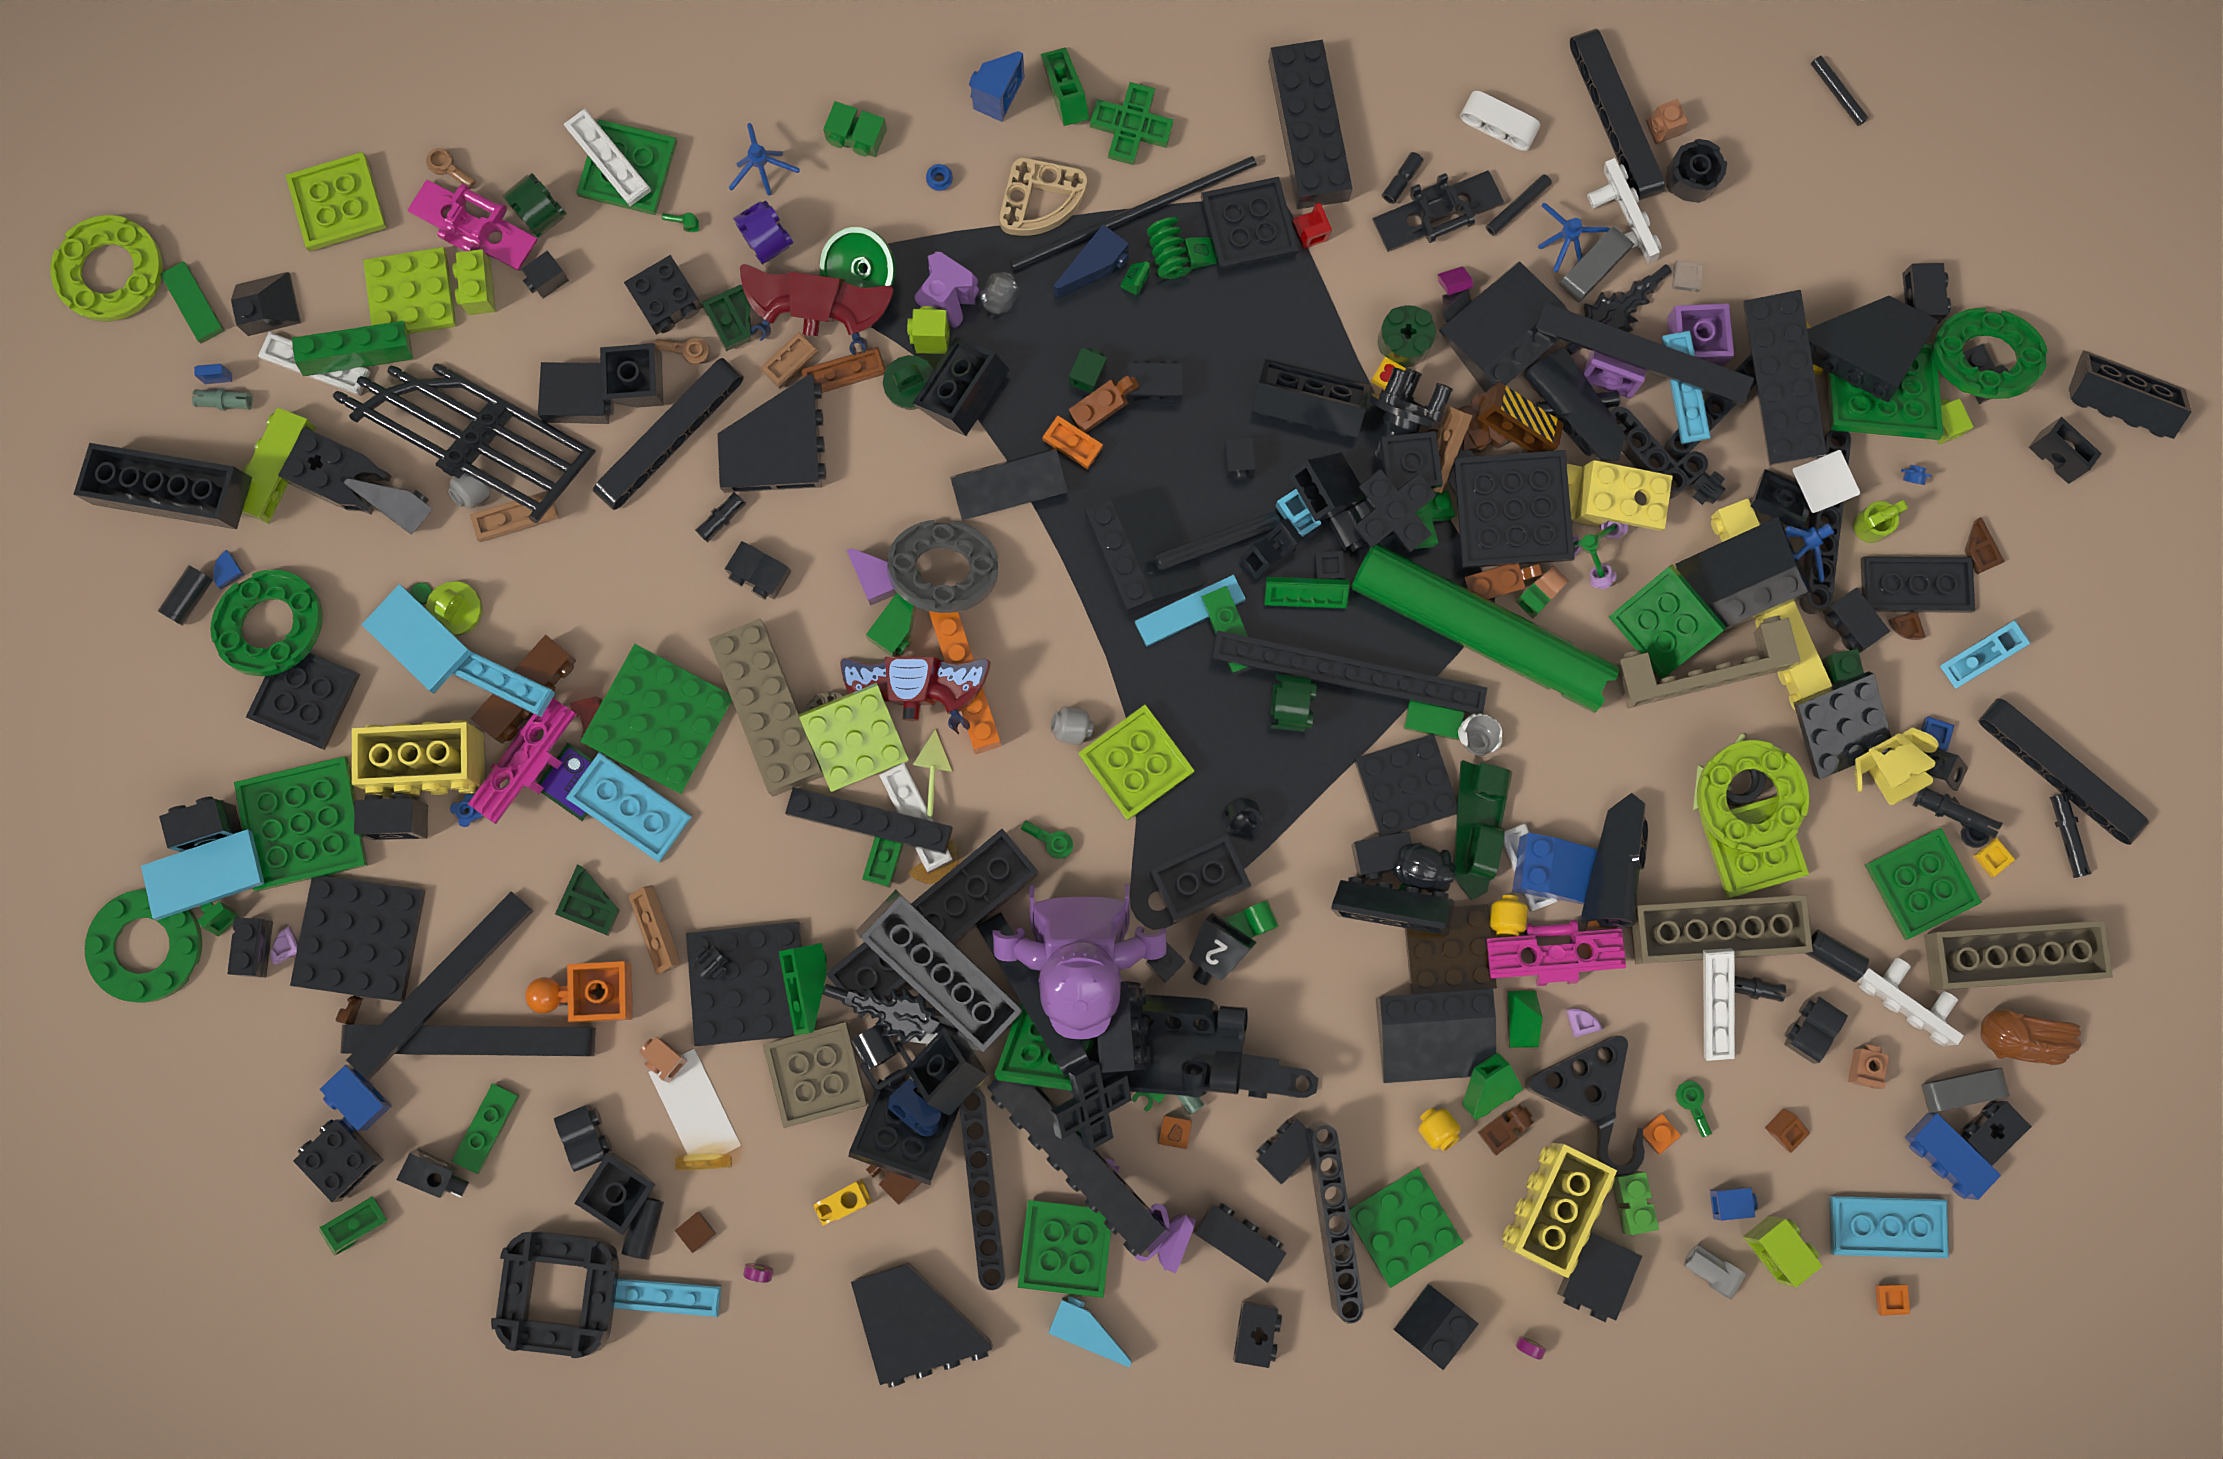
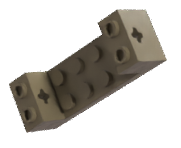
M1780 615L1763 619V622L1754 631L1759 655L1743 659L1744 661L1740 665L1733 666L1732 662H1727L1715 666L1716 668L1708 673H1705L1704 669L1688 672L1685 678L1677 680V676L1660 679V682L1657 683L1658 685H1656L1648 653L1641 654L1640 650L1623 654L1624 657L1620 659L1617 665L1620 667L1618 674L1627 708L1794 668L1801 661L1789 618L1781 620Z

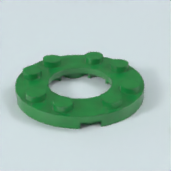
M1973 308L1961 311L1943 323L1933 345L1934 361L1941 374L1961 392L1989 399H2009L2029 391L2041 379L2047 365V346L2040 333L2023 318L2004 310L2000 314L1985 311L1986 308ZM1977 336L1999 338L2011 346L2017 361L2013 368L2000 374L1991 370L1978 371V367H1972L1966 361L1962 350L1963 345L1969 339Z
M263 570L252 573L253 577L246 579L240 584L237 582L224 593L215 607L210 628L212 642L215 643L220 658L238 672L261 677L284 672L298 664L310 653L320 635L323 612L316 592L302 578L283 570ZM267 600H281L287 603L292 609L293 624L290 632L285 635L286 638L275 642L269 648H256L249 645L244 639L242 630L244 619L249 611L258 603Z
M146 889L126 892L104 905L92 920L85 939V960L96 984L112 997L134 1003L155 1002L176 993L189 981L188 978L196 964H199L202 953L201 928L196 916L189 909L156 920L165 928L169 936L168 954L158 968L149 973L137 974L128 971L121 965L116 955V941L121 935L123 928L136 919L149 918L155 920L152 918Z

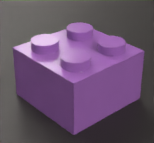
M1729 303L1674 306L1667 316L1668 334L1690 331L1695 357L1719 366H1726L1734 356Z

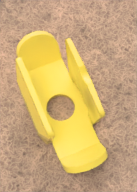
M1911 728L1872 747L1867 753L1855 759L1854 776L1857 792H1862V774L1867 771L1871 774L1889 805H1894L1931 785L1933 778L1925 771L1933 768L1935 761L1924 752H1935L1939 746L1938 741L1926 732ZM1890 748V750L1885 755L1881 753L1885 749Z

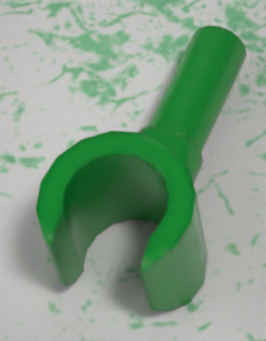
M685 213L683 216L662 214V220L683 223V230L686 232L699 231V220L692 213Z

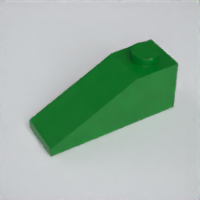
M1066 47L1042 53L1043 66L1063 126L1089 120L1085 92Z
M896 593L866 633L867 639L891 657H897L898 654L903 655L911 644L909 639L912 634L916 606L908 603Z
M822 943L779 951L794 1036L813 1033L827 973V956L823 950Z

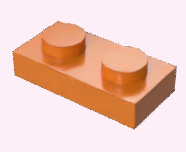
M1059 416L1055 418L1042 437L1043 441L1086 469H1089L1103 448V444Z

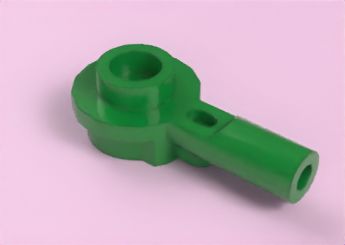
M1027 820L1024 821L1021 830L1044 842L1050 856L1056 859H1064L1070 855L1073 850V840L1066 832L1056 831L1050 834Z
M1686 1081L1677 1087L1675 1093L1676 1101L1681 1107L1691 1111L1701 1137L1709 1136L1712 1134V1131L1701 1108L1705 1096L1704 1091L1698 1083Z

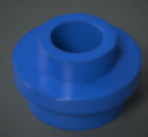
M936 164L928 169L926 182L931 189L943 191L952 184V172L947 166ZM937 176H943L944 180L941 182L935 181V178Z

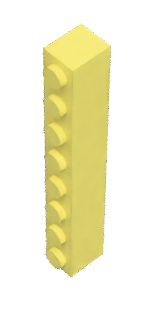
M1748 498L1721 508L1711 516L1712 529L1716 535L1720 536L1722 542L1760 525L1753 508L1750 507L1751 503ZM1795 601L1757 617L1755 624L1756 628H1758L1763 619L1780 615L1781 620L1789 618L1801 662L1792 669L1778 672V677L1781 683L1786 685L1790 693V704L1795 710L1793 702L1832 687V684Z

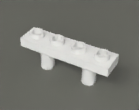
M1613 158L1605 162L1604 173L1608 180V185L1588 193V201L1593 209L1614 199L1618 201L1631 228V231L1624 235L1634 243L1632 248L1637 246L1641 249L1647 264L1658 260L1659 250L1662 249L1661 243L1657 235L1652 236L1648 228L1650 226L1649 218L1646 212H1641L1637 205L1639 203L1638 195L1635 189L1629 188L1626 182L1628 175L1625 167L1622 164L1618 165L1616 159Z
M1895 958L1883 977L1866 968L1864 974L1857 981L1860 983L1859 988L1871 996L1877 995L1884 1000L1883 1005L1889 1010L1904 1014L1908 1017L1906 1021L1913 1027L1920 1030L1923 1028L1931 1034L1930 1038L1941 1046L1959 1044L1964 1035L1945 1021L1958 1002L1955 996L1945 991L1942 992L1929 1011L1898 988V985L1911 968L1907 962L1900 958Z

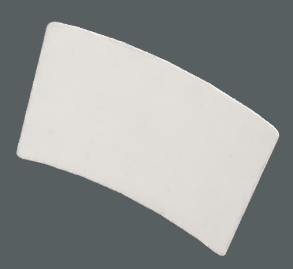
M1841 450L1793 468V473L1812 513L1860 494Z

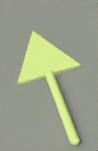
M936 729L913 763L916 766L930 768L928 818L933 816L936 769L952 772Z

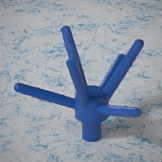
M748 123L747 128L751 145L747 156L736 164L737 167L743 165L745 167L730 184L729 189L733 190L751 167L754 166L759 169L766 194L771 195L772 192L764 169V165L767 162L799 173L800 169L769 157L782 156L783 152L765 150L763 146L757 144L753 125Z
M1543 203L1542 207L1559 221L1563 228L1561 232L1539 244L1538 248L1543 249L1562 237L1565 239L1553 269L1554 272H1558L1571 241H1574L1578 262L1582 259L1579 242L1581 232H1608L1610 227L1582 226L1579 218L1567 221L1548 204Z
M1828 523L1819 529L1815 527L1811 529L1805 527L1798 529L1787 526L1785 532L1788 537H1802L1805 543L1796 553L1798 559L1809 549H1814L1819 581L1823 582L1825 578L1820 545L1824 543L1822 539L1834 533L1831 525Z

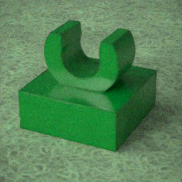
M218 901L215 905L210 902L200 906L204 915L197 921L202 928L219 937L233 925L234 917L240 918V916L234 909Z
M1136 1092L1132 1097V1101L1135 1103L1138 1097L1145 1096L1148 1099V1104L1143 1110L1147 1112L1153 1106V1099L1160 1103L1166 1094Z

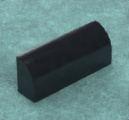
M1056 448L950 476L962 521L1068 492Z

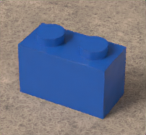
M344 1065L319 1089L325 1095L323 1097L324 1102L333 1110L338 1109L344 1116L342 1121L353 1131L355 1129L357 1131L368 1130L392 1107L379 1091L351 1065Z

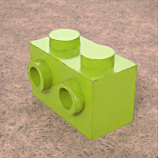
M483 249L455 253L456 263H453V273L455 279H458L459 288H455L457 304L461 305L468 315L496 312L492 267L488 256Z
M932 306L913 309V318H908L907 331L908 335H910V344H914L916 353L945 354L949 348L950 331L946 310H936Z

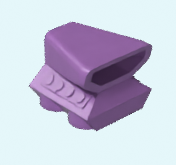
M935 252L928 256L930 276L915 294V302L921 307L932 306L936 310H946L949 325L957 328L963 321L960 304H975V298L980 292L976 286L979 281L972 272L942 252Z
M1155 1203L1150 1209L1172 1233L1148 1257L1139 1256L1138 1254L1135 1258L1145 1262L1158 1253L1160 1264H1162L1164 1270L1176 1273L1194 1229L1196 1219L1183 1212L1172 1217L1169 1221L1166 1207Z

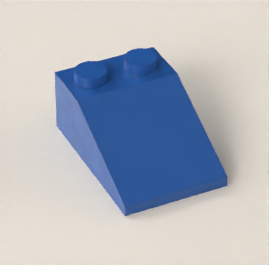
M1527 833L1520 836L1512 892L1584 904L1597 849L1539 834Z

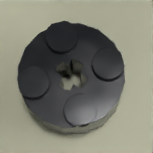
M1695 139L1694 142L1680 146L1667 167L1666 187L1668 191L1684 201L1697 203L1705 201L1706 198L1711 196L1722 181L1727 170V161H1724V157L1720 153V147L1709 140Z

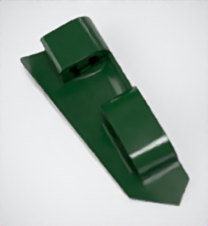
M1462 760L1460 762L1454 851L1456 870L1454 872V879L1469 899L1473 900L1488 892L1489 882L1494 879L1498 871L1505 830L1501 826L1512 771L1486 763L1475 765Z

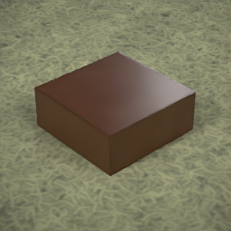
M699 1211L675 1230L692 1253L717 1234Z

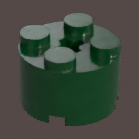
M533 173L526 175L502 195L538 239L567 214Z
M1412 305L1391 309L1385 317L1378 335V348L1381 354L1404 368L1413 367L1421 362L1429 354L1436 336V328L1430 312Z
M1276 673L1275 678L1280 680V683L1273 686L1270 715H1274L1276 722H1270V728L1305 732L1306 728L1311 729L1313 712H1311L1309 707L1310 700L1315 701L1317 685L1311 682V678L1307 676Z

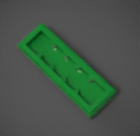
M1266 577L1264 602L1265 605L1347 608L1349 580Z
M1227 586L1200 596L1215 633L1222 631L1248 637ZM1228 663L1232 673L1247 667Z
M492 1083L451 1162L475 1174H479L519 1095Z

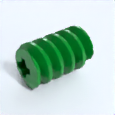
M1177 217L1159 220L1147 230V235L1151 238L1152 254L1156 258L1157 273L1163 279L1182 277L1192 269L1183 267L1190 260L1188 257H1181L1187 252V249L1185 247H1178L1184 243V238L1175 237L1182 232L1180 227H1173L1179 223Z

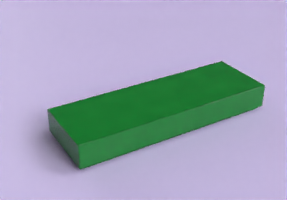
M185 261L160 274L200 344L225 331Z

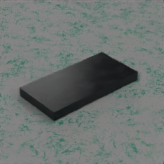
M1862 557L1860 559L1862 595L1875 612L1972 613L1975 611L1972 557Z

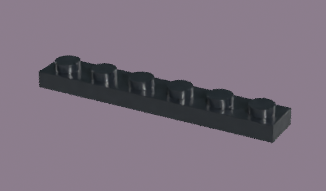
M795 787L792 788L785 812L786 815L944 855H946L953 827Z

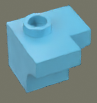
M1297 489L1278 500L1275 505L1284 519L1288 518L1302 537L1321 525L1320 521L1315 522Z

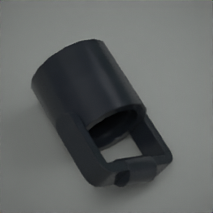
M875 1025L851 1041L863 1061L860 1067L876 1091L886 1086L891 1088L904 1080V1075L909 1072L906 1067L902 1070L898 1069L885 1077L884 1081L877 1084L870 1070L883 1064L899 1052L907 1066L912 1062L900 1041L895 1043L891 1036L883 1037L881 1035L886 1029L884 1025Z

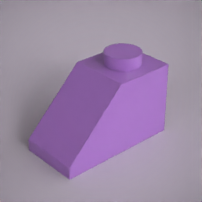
M852 548L847 550L870 606L895 596L897 592L891 585L888 577V562Z

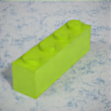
M279 407L269 416L266 424L267 429L263 437L256 442L255 453L251 461L243 469L244 473L252 477V481L242 513L267 524L270 523L288 486V483L279 477L278 474L303 428L305 427L313 432L316 428L308 419Z

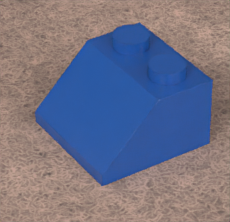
M1017 51L982 63L979 71L973 72L969 86L971 87L970 98H972L974 110L1001 122L1003 121L1025 78L1023 53Z

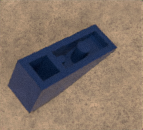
M1102 225L1053 285L1054 295L1057 298L1062 297L1112 274L1117 267H1123L1130 256L1128 254L1129 243L1105 225Z

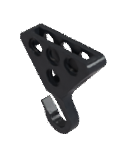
M1612 1036L1529 1076L1525 1081V1087L1529 1092L1592 1122L1597 1128L1596 1156L1598 1161L1617 1170L1616 1174L1625 1175L1637 1170L1644 1160L1643 1128H1637L1630 1161L1624 1165L1613 1163L1608 1156V1145L1616 1117V1106L1628 1041L1623 1036ZM1602 1047L1609 1053V1059L1606 1063H1601L1597 1057L1598 1050ZM1575 1060H1580L1584 1065V1072L1580 1076L1574 1074L1572 1070V1064ZM1551 1072L1556 1073L1559 1077V1084L1554 1089L1547 1084V1076ZM1589 1086H1593L1597 1091V1098L1593 1102L1587 1100L1585 1096V1091Z

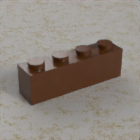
M545 634L513 672L554 692L555 684L561 678H566L573 671V664L576 660ZM492 694L470 719L496 741L503 744L505 741H510L517 734V727L524 719H530L533 713Z

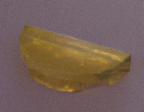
M954 840L949 841L947 848L953 862L929 874L921 862L908 873L916 881L925 884H935L958 864V849Z
M692 1154L675 1158L676 1171L732 1167V1156L724 1154Z

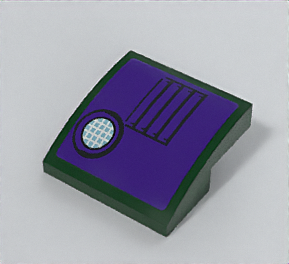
M567 742L556 757L562 762L560 767L556 769L550 765L538 781V784L544 787L541 791L542 794L583 821L588 813L570 802L566 797L593 760Z

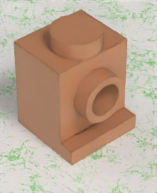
M1675 99L1659 105L1653 116L1646 119V123L1655 143L1658 144L1680 136L1688 120L1679 100Z
M655 1037L653 1040L649 1039L640 1049L641 1055L647 1059L645 1065L657 1075L661 1071L662 1073L659 1075V1078L668 1083L688 1061L667 1042L658 1037Z
M1865 1044L1864 1049H1854L1848 1082L1873 1089H1885L1886 1083L1884 1081L1889 1055L1882 1054V1048ZM1871 1061H1874L1873 1071L1869 1068Z

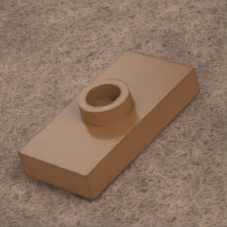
M798 332L760 369L781 389L819 351L805 336Z

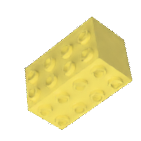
M453 720L450 723L441 724L439 722H423L422 725L396 723L394 726L366 725L365 728H352V785L365 790L366 794L382 795V798H390L392 793L409 794L411 797L420 796V791H430L431 795H446L448 790H459V793L470 794L476 793V788H480L485 781L484 733L475 728V725H470L466 720Z
M1550 1143L1548 1147H1543L1538 1157V1161L1541 1164L1536 1173H1531L1526 1183V1187L1529 1190L1525 1199L1520 1198L1514 1209V1214L1517 1216L1513 1225L1508 1224L1502 1235V1240L1505 1241L1502 1247L1555 1274L1569 1278L1576 1268L1582 1247L1585 1246L1590 1237L1591 1227L1601 1213L1602 1203L1606 1194L1610 1192L1614 1184L1617 1170L1565 1144Z

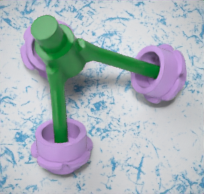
M1607 521L1601 524L1602 531L1595 535H1585L1582 540L1573 534L1574 556L1583 547L1586 553L1591 554L1595 567L1590 571V584L1592 587L1606 589L1616 580V572H1613L1609 565L1601 564L1597 550L1599 549V540L1604 536L1618 539L1625 535L1628 531L1627 524Z

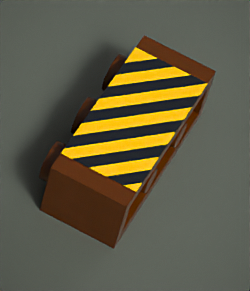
M1498 382L1482 396L1477 418L1530 453L1554 451L1560 445L1564 423L1501 382Z

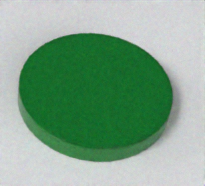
M418 583L412 587L410 593L421 604H425L432 593V589L425 583Z

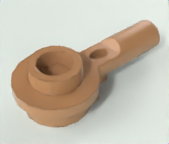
M436 148L428 154L426 163L432 173L436 175L448 173L461 184L468 185L470 189L474 187L476 181L454 166V159L449 151Z
M691 338L684 344L656 339L655 345L659 350L683 354L684 359L693 365L703 363L709 356V347L700 338Z

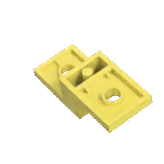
M1596 460L1583 467L1567 464L1572 522L1598 527L1607 521L1657 531L1665 530L1673 476ZM1637 491L1644 493L1647 500L1644 506L1639 505L1635 501V493Z

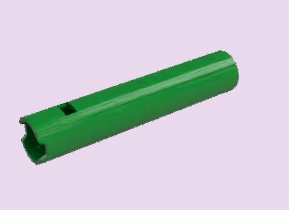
M1378 543L1370 548L1351 585L1352 590L1548 690L1552 688L1558 691L1565 699L1593 713H1596L1605 701L1601 692L1607 681L1616 680L1620 670L1618 665L1586 649L1583 651L1573 646L1574 644L1565 638Z

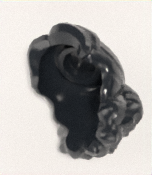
M1422 843L1406 844L1401 847L1400 859L1395 863L1394 871L1402 883L1418 889H1426L1430 893L1432 891L1445 893L1449 890L1450 883L1455 878L1456 866L1451 862V854L1448 850L1443 849L1439 852L1437 849Z

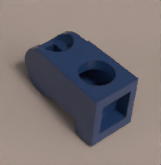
M909 1078L890 1096L888 1109L918 1134L931 1136L938 1130L941 1113L916 1094L917 1086Z

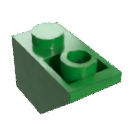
M1499 1053L1491 1056L1473 1069L1462 1106L1475 1120L1488 1115L1493 1109L1513 1099L1516 1094L1523 1090L1511 1065Z

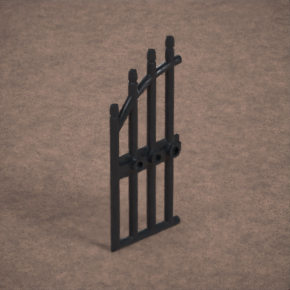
M438 363L434 364L432 370L439 376H444V378L418 379L405 371L403 372L402 369L396 366H389L387 372L392 377L403 382L389 388H384L367 377H358L357 384L375 394V396L364 403L348 397L343 392H334L333 398L337 402L345 404L346 407L353 410L349 415L352 421L358 423L363 417H366L439 458L435 464L446 474L460 479L465 473L530 509L533 512L529 515V519L534 523H538L596 452L593 448ZM463 388L488 403L480 412H477L438 389ZM417 390L472 422L464 431H461L402 398L400 395ZM387 401L450 436L455 441L445 450L374 409ZM513 416L579 453V456L570 464L504 426ZM498 435L559 469L564 474L554 483L488 445ZM482 454L543 488L548 493L541 502H538L475 467L472 463Z

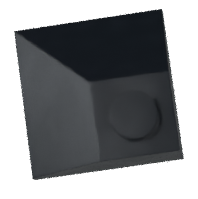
M289 272L235 285L231 298L236 326L247 336L301 323Z

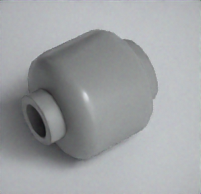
M465 473L460 479L454 476L450 480L448 492L459 507L474 508L490 496L489 486Z
M1064 706L1059 712H1054L1050 731L1054 733L1055 739L1060 742L1080 745L1086 737H1091L1093 721H1089L1087 711Z

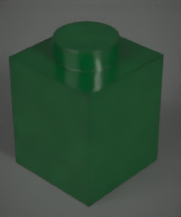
M1081 348L1069 375V385L1088 393H1093L1097 389L1107 366V358L1104 357V354L1094 348H1089L1088 350Z
M1858 649L1830 654L1821 660L1832 686L1864 673Z

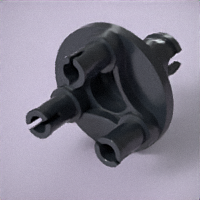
M1393 367L1385 390H1382L1380 395L1371 394L1369 399L1372 404L1385 410L1383 416L1385 428L1381 437L1417 433L1421 425L1440 429L1446 414L1444 409L1453 388L1436 383V388L1429 405L1423 406L1414 401L1415 397H1413L1422 373L1415 370L1412 371L1410 368H1406L1404 371ZM1379 441L1378 449L1375 452V456L1382 460L1381 445Z

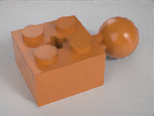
M629 962L567 964L568 986H560L551 978L540 977L533 980L525 991L527 1005L537 1013H550L560 1003H568V1022L632 1020V967ZM601 985L605 989V994L602 995V998L595 995V992L600 990Z

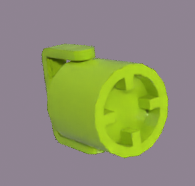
M1905 500L1893 505L1886 501L1873 502L1856 515L1853 522L1854 532L1860 540L1866 543L1880 542L1896 530L1899 524V515L1909 509Z

